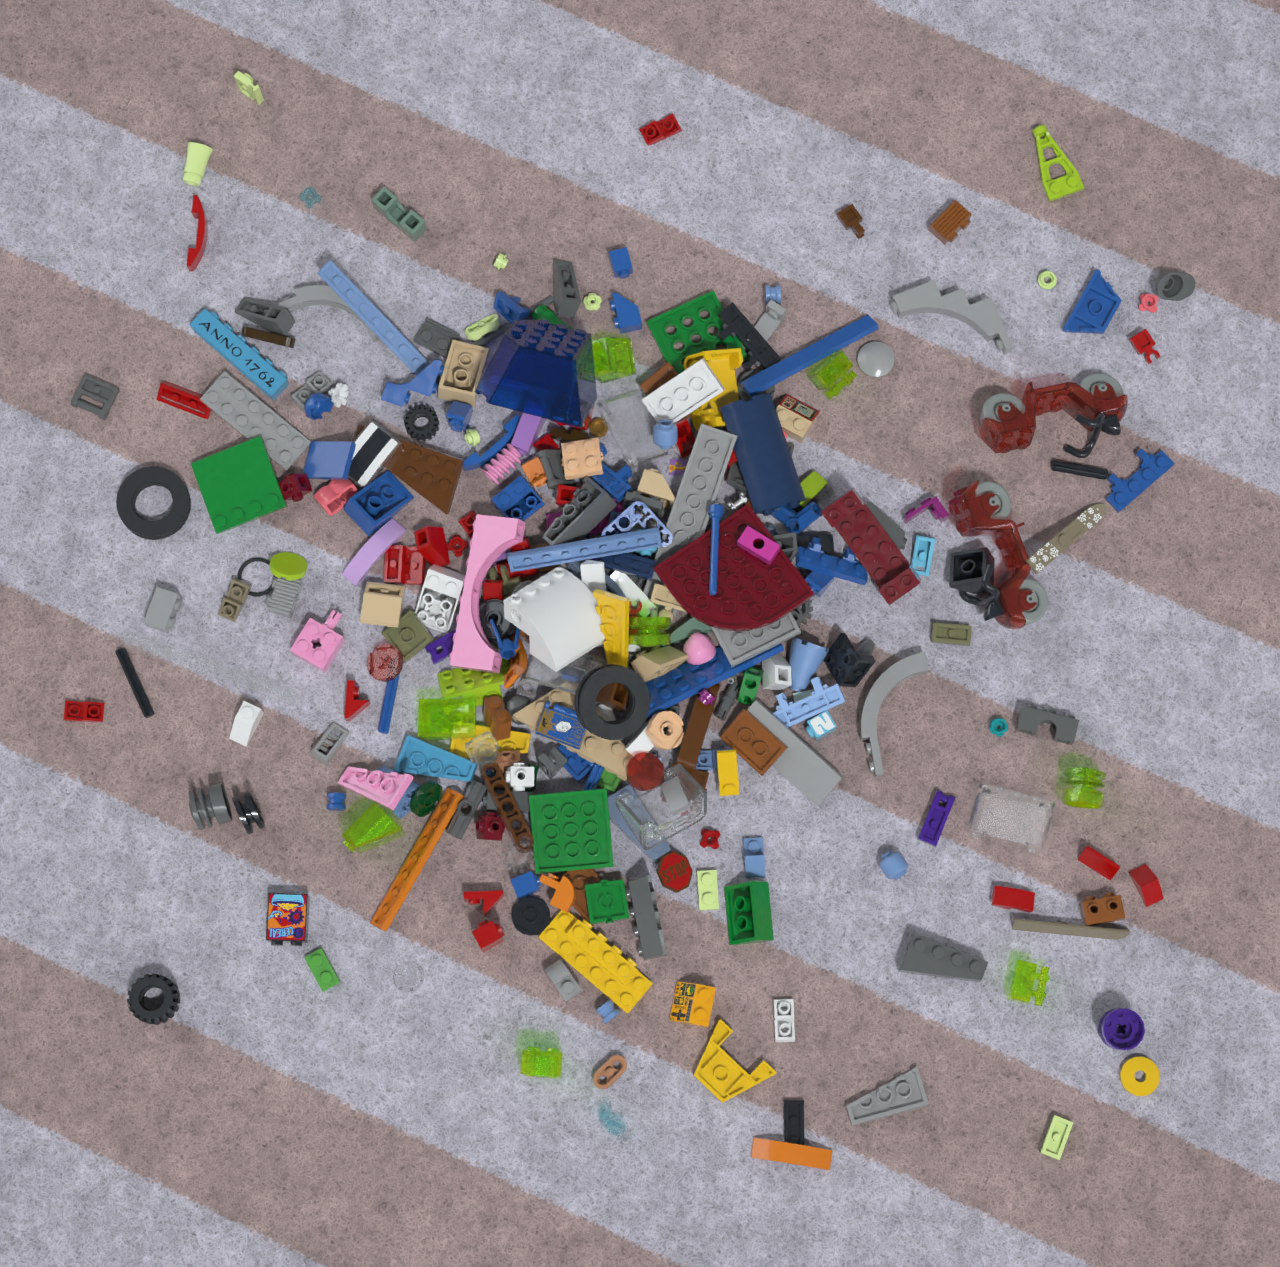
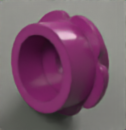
M705 688L698 692L700 694L698 699L706 706L709 703L712 705V702L716 699Z

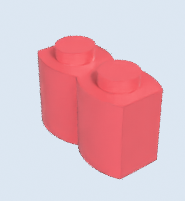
M348 478L347 480H331L329 485L319 489L313 497L319 506L331 516L340 511L344 504H347L349 498L359 491Z

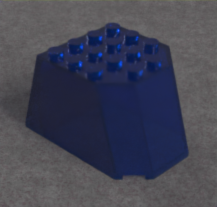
M544 319L513 321L475 388V393L483 394L486 397V402L492 405L581 428L597 401L591 334L586 333L583 329L574 330L568 328L564 324H551Z

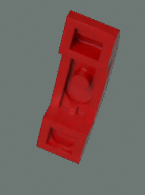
M193 195L192 204L193 217L198 219L196 248H188L187 268L192 272L203 257L208 237L206 214L197 195Z

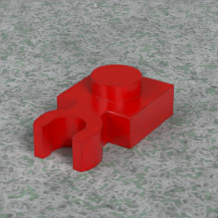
M1147 329L1142 330L1129 339L1138 355L1145 354L1144 359L1148 364L1152 363L1150 359L1151 354L1157 359L1160 358L1159 352L1152 349V346L1156 343Z

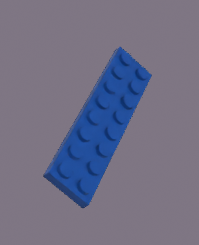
M780 643L734 667H731L720 646L716 648L715 656L706 663L692 665L687 662L647 682L646 685L650 695V708L647 718L697 694L699 691L701 692L704 688L707 689L784 651L783 645Z

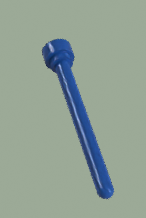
M718 504L709 505L708 514L712 519L709 593L711 595L717 593L719 522L724 515V506Z

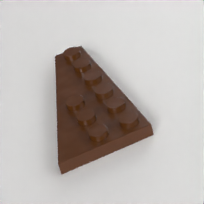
M359 425L354 443L367 428L366 426ZM389 435L398 444L381 465L446 515L449 514L465 460Z

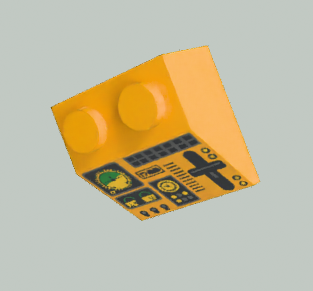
M677 982L669 1021L708 1028L716 988L695 983Z

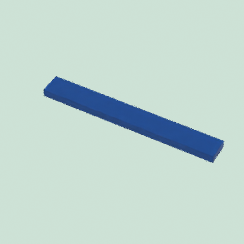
M866 315L740 383L741 388L750 397L755 396L878 330V324L869 315Z

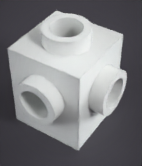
M513 763V766L508 767V771H505V781L508 783V787H513V791H525V788L534 787V767H525V763Z

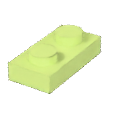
M717 870L697 871L699 911L719 910Z
M1054 1115L1040 1153L1060 1160L1073 1122Z

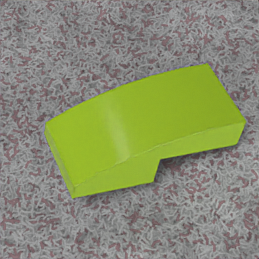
M815 470L800 483L806 499L799 503L800 506L804 509L829 484Z

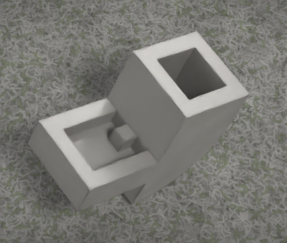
M561 959L544 970L566 1002L582 991Z

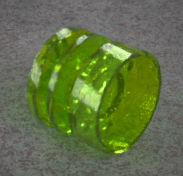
M1087 767L1066 769L1065 776L1068 778L1064 779V783L1072 786V788L1063 790L1062 803L1078 808H1102L1104 793L1096 789L1105 787V783L1102 780L1106 779V773Z

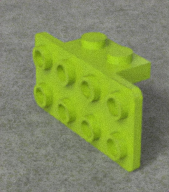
M502 658L500 673L460 668L438 673L437 676L443 699L462 695L466 709L484 705V698L498 695L503 700L500 685L504 684V676L510 670V660Z

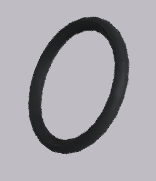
M259 557L245 561L238 571L237 578L241 580L242 571L248 564L261 561L270 565V561ZM272 584L263 592H249L248 595L254 597L264 596L273 590Z

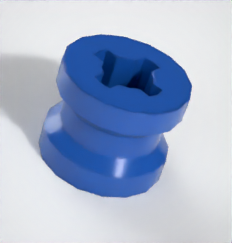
M327 793V798L329 799V803L326 806L327 810H346V805L344 804L346 799L345 793Z

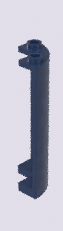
M771 394L752 396L751 399L744 401L741 399L721 407L728 433L738 436L734 445V451L755 514L768 516L773 514L774 510L779 507L793 509L800 506L799 503L806 499Z

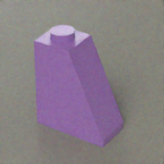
M530 399L526 403L511 445L520 453L521 457L524 455L529 457L533 444H535L547 419L546 406Z

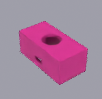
M749 526L746 527L737 541V546L769 565L780 551L779 544ZM755 539L763 541V548L756 549L753 546V541Z

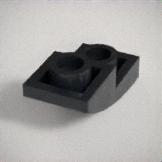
M833 534L797 537L798 547L807 548L813 537L821 539L820 544L822 546L820 550L824 551V554L835 553Z

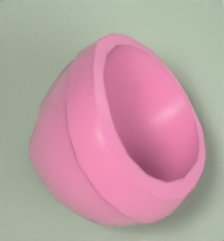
M696 632L685 642L683 653L688 655L689 659L686 661L689 664L700 665L710 661L715 656L716 647L707 635Z

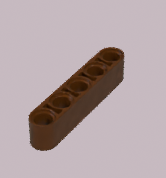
M715 684L706 690L717 699L721 684ZM697 693L676 762V767L693 772L697 765L716 702L715 699L712 705L709 703L706 706L698 699L700 697L699 693Z
M487 763L482 769V780L516 850L520 853H528L534 844L533 836L499 767L494 763ZM491 769L496 775L488 777L485 772ZM501 787L504 793L497 795L494 792V788ZM504 804H509L512 806L513 810L511 812H505L502 809V806ZM514 821L519 822L521 828L514 830L511 827V823ZM521 839H526L529 841L530 845L528 847H522L519 844V841Z

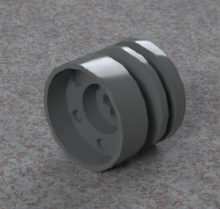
M222 782L209 785V795H206L202 788H198L199 797L195 790L189 791L191 815L199 830L205 829L204 820H206L209 828L212 827L213 817L216 818L220 825L233 820L227 793Z

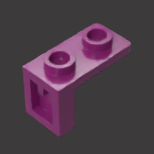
M937 496L932 499L929 497L921 502L922 506L915 509L913 507L905 513L904 522L905 524L929 508L932 509L930 512L934 519H939L941 523L948 519L949 513Z

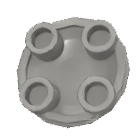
M869 342L860 349L857 364L864 374L874 378H881L891 371L894 365V354L891 348L882 342Z

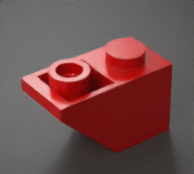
M426 526L414 532L417 550L431 566L436 564L444 567L450 564L443 527Z

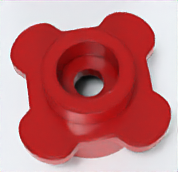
M454 535L450 542L447 543L448 551H452L456 557L462 556L464 549L469 547L468 542L463 541L459 535Z
M702 830L701 834L703 837L700 846L702 848L712 847V849H717L719 847L718 838L721 835L718 830Z

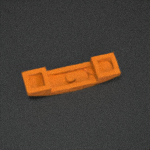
M515 633L509 638L512 642H514ZM520 638L518 641L519 648L515 650V656L509 659L510 670L504 676V688L506 689L512 687L527 668V654Z
M761 1138L753 1139L751 1158L830 1170L832 1150Z

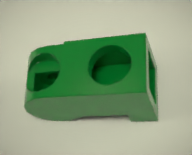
M754 667L746 669L738 702L750 706L753 704L764 670Z

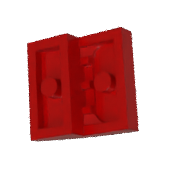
M391 545L385 552L383 583L424 584L426 559L417 550V546Z

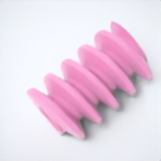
M509 443L507 444V449H501L502 455L496 454L497 460L491 459V465L485 464L486 470L481 469L485 476L497 485L500 484L498 478L505 480L504 472L510 475L509 468L516 469L515 462L520 465L522 464L520 453Z

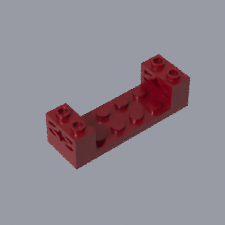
M854 487L822 509V515L832 528H836L878 585V591L888 605H891L921 583L919 575Z

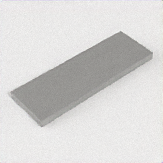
M755 700L747 710L788 746L772 766L816 806H819L843 776L760 701Z

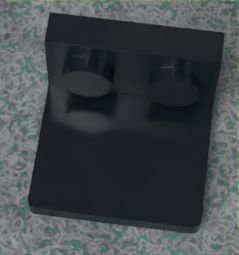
M840 633L829 648L824 662L839 686L856 687L875 663V659L872 655H858L846 633Z

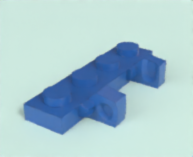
M600 443V449L604 457L607 454V449ZM602 462L603 474L588 477L619 503L625 498L627 492L632 491L631 486L627 484L629 482L628 479L633 475L632 469L625 465L618 472H613Z
M1141 448L1135 454V456L1141 459L1140 469L1128 480L1124 478L1121 481L1120 478L1115 476V473L1108 477L1107 480L1113 486L1111 487L1113 493L1105 500L1117 513L1121 512L1174 466L1175 463L1163 450L1154 456L1152 453L1148 455Z
M813 537L807 548L798 547L796 566L861 585H865L868 582L867 570L862 564H858V560L855 559L856 555L850 547H847L843 552L845 557L842 558L824 554V551L820 550L822 546L820 538Z

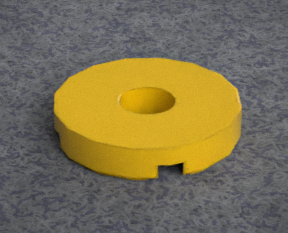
M1133 1057L1122 1066L1120 1082L1123 1088L1130 1094L1146 1096L1158 1087L1160 1072L1157 1065L1151 1059ZM1137 1071H1142L1145 1074L1143 1082L1135 1080L1134 1075Z

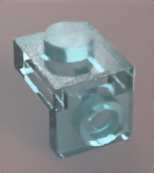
M608 1107L607 1111H602L599 1121L602 1122V1127L609 1129L608 1133L619 1137L620 1133H625L627 1126L608 1120L612 1108Z

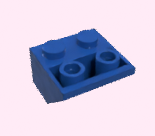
M519 476L491 499L493 506L503 517L520 519L523 522L545 505L522 476Z

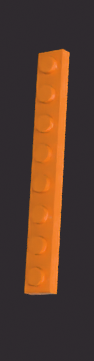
M449 788L446 789L370 924L385 932L388 930L464 797L462 794Z

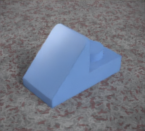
M744 838L745 877H765L763 838Z

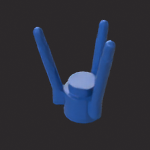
M490 619L501 657L504 659L513 658L516 654L515 650L519 648L520 629L516 627L514 642L510 639L501 640L493 619Z

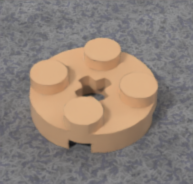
M672 711L658 712L651 717L646 728V735L658 749H673L678 747L684 739L685 732H683L682 728L684 724L679 715ZM664 727H668L667 731L669 732V734H664Z

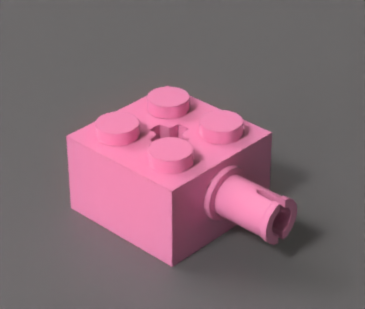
M332 609L324 624L309 618L290 649L291 653L326 673L345 642L343 636L334 631L342 615ZM320 642L321 647L315 648L314 644H318Z

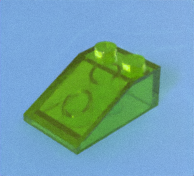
M476 698L419 699L418 738L421 740L442 741L476 736Z

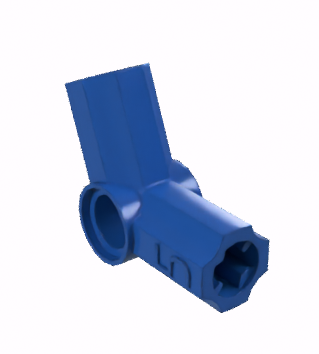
M811 502L799 513L789 509V507H779V511L774 510L771 516L783 523L789 533L796 532L798 534L822 516V508L815 502Z

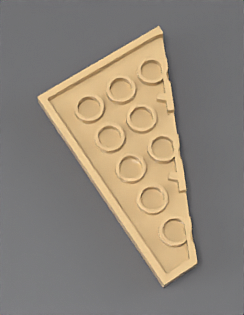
M565 682L513 714L512 718L529 726V729L536 731L547 700L551 701L549 709L553 710L556 703L575 710L574 701L578 684ZM596 709V711H597V713H598V716L605 721V719L602 717V715H601V714L599 713V711ZM586 730L579 750L562 744L567 747V750L577 753L580 757L591 763L595 762L604 767L609 773H614L624 781L639 773L642 769L633 756L625 749L621 740L603 739Z

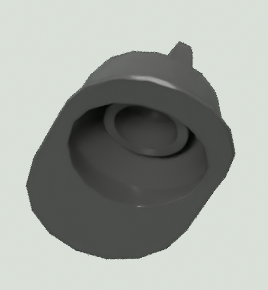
M1168 270L1160 273L1157 278H1153L1157 294L1163 300L1181 301L1189 297L1195 289V279L1188 273Z

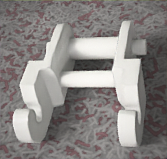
M741 491L739 492L740 499L734 504L731 501L726 502L732 511H738L737 507L743 503L747 504L746 501L748 499Z

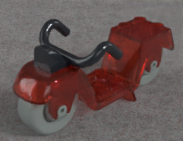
M1101 373L1085 377L1080 385L1074 382H1066L1033 389L1031 381L1026 386L1022 401L1018 397L1007 393L995 394L989 397L981 411L980 420L982 425L979 432L981 439L994 453H1007L1016 449L1023 450L1031 445L1036 430V416L1048 412H1058L1063 409L1086 430L1092 431L1091 437L1083 451L1067 445L1064 450L1075 457L1085 458L1093 450L1101 431L1109 435H1120L1121 427L1119 422L1125 416L1128 407V396L1123 393L1122 386L1115 378Z
M979 480L953 493L954 497L949 501V510L956 521L957 531L962 537L995 536L996 546L1000 549L1003 564L1008 570L1006 575L994 586L989 581L994 566L987 564L982 576V585L990 592L988 596L976 598L968 595L965 591L959 590L961 599L977 606L986 605L983 615L984 621L995 618L1001 626L1008 629H1021L1025 625L1040 620L1047 611L1048 596L1039 582L1026 578L1030 573L1031 567L1026 561L1029 557L1018 531V528L1024 526L1025 523L1022 522L1016 525L1014 521L1006 520L1011 510V501L1007 491L998 483L992 481L979 483Z

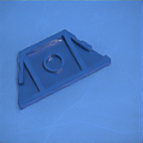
M1096 269L1066 322L1062 330L1063 332L1104 334L1122 300L1112 290L1109 282H1106L1101 276L1100 270Z

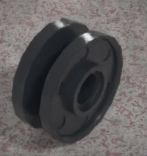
M490 599L479 607L481 626L488 639L497 641L490 623V619L494 621L496 617H498V621L495 625L501 640L508 639L514 634L516 626L504 618L503 601Z
M249 790L244 792V802L237 795L232 797V800L248 834L254 833L252 823H256L260 829L265 828V824L257 804Z

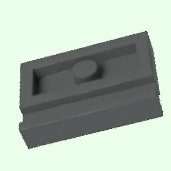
M426 318L425 323L414 339V343L447 359L452 340L457 341L460 334Z

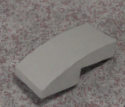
M319 371L309 378L302 388L291 395V400L304 412L307 399L314 393H325L332 386V383Z
M678 776L660 784L673 815L691 807Z

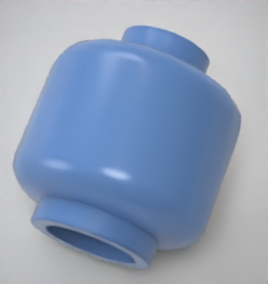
M664 419L654 425L653 442L661 449H670L671 446L677 443L678 427L673 421Z
M890 850L881 856L883 860L880 862L879 867L888 879L896 881L907 873L908 863L900 852L892 853Z

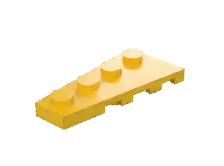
M595 589L593 597L596 598L598 604L596 611L601 619L600 630L605 636L603 645L607 664L621 665L628 668L629 598Z
M455 722L450 752L463 758L497 756V752L505 750H520V754L528 753L531 734L511 731L510 738L497 741L492 737L490 727Z

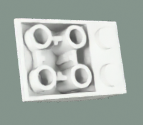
M433 564L428 569L415 610L416 615L424 626L445 634L449 633L460 605V597L463 594L464 588L463 579L466 575Z

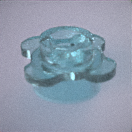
M309 187L299 195V199L305 203L306 208L311 209L315 203L321 201V196L317 195L313 187Z

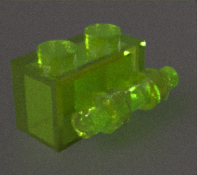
M843 351L831 354L807 375L818 390L829 388V391L825 394L828 400L838 396L841 393L840 391L845 386L853 383L852 380L857 377L854 371H851L849 374L847 373L854 365ZM841 377V381L835 384L834 382Z
M1022 960L1015 961L1008 1000L1029 1004L1031 997H1035L1034 1005L1042 1007L1043 999H1046L1047 993H1045V989L1050 979L1048 975L1050 968L1042 966L1041 973H1036L1037 964ZM1034 979L1039 980L1037 991L1032 990Z

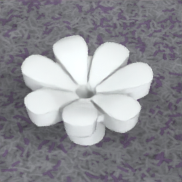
M337 383L335 388L328 391V396L332 398L331 401L338 408L341 404L346 405L347 400L345 398H347L349 393L346 384Z

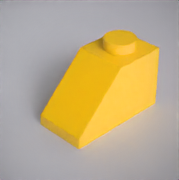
M736 749L717 751L720 796L739 795Z

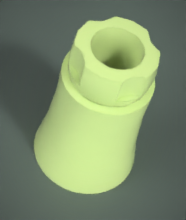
M188 143L186 163L183 171L184 183L200 186L208 160L213 152L212 148L199 143Z

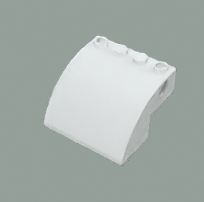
M558 566L503 600L504 618L529 635L530 654L555 672L605 641V636L599 626L601 619L596 611V606H598L596 598L593 597V593L581 580L562 566Z

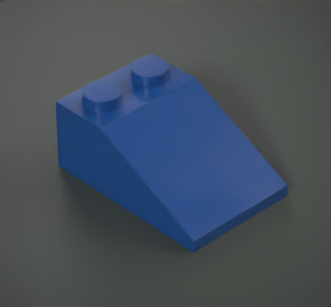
M388 470L349 498L343 510L368 536H371L405 507L414 496Z

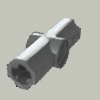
M472 780L463 800L458 805V809L446 833L462 840L487 790L486 786ZM464 806H471L472 811L470 814L465 815L462 813Z

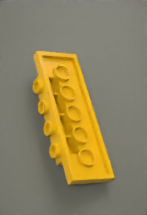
M561 910L538 938L628 1014L653 983L636 969L637 964L632 959L628 958L626 960L621 956L623 952L615 945L610 947L606 943L608 939L600 932L596 935L591 930L593 926L586 920L581 922L570 912L567 913Z

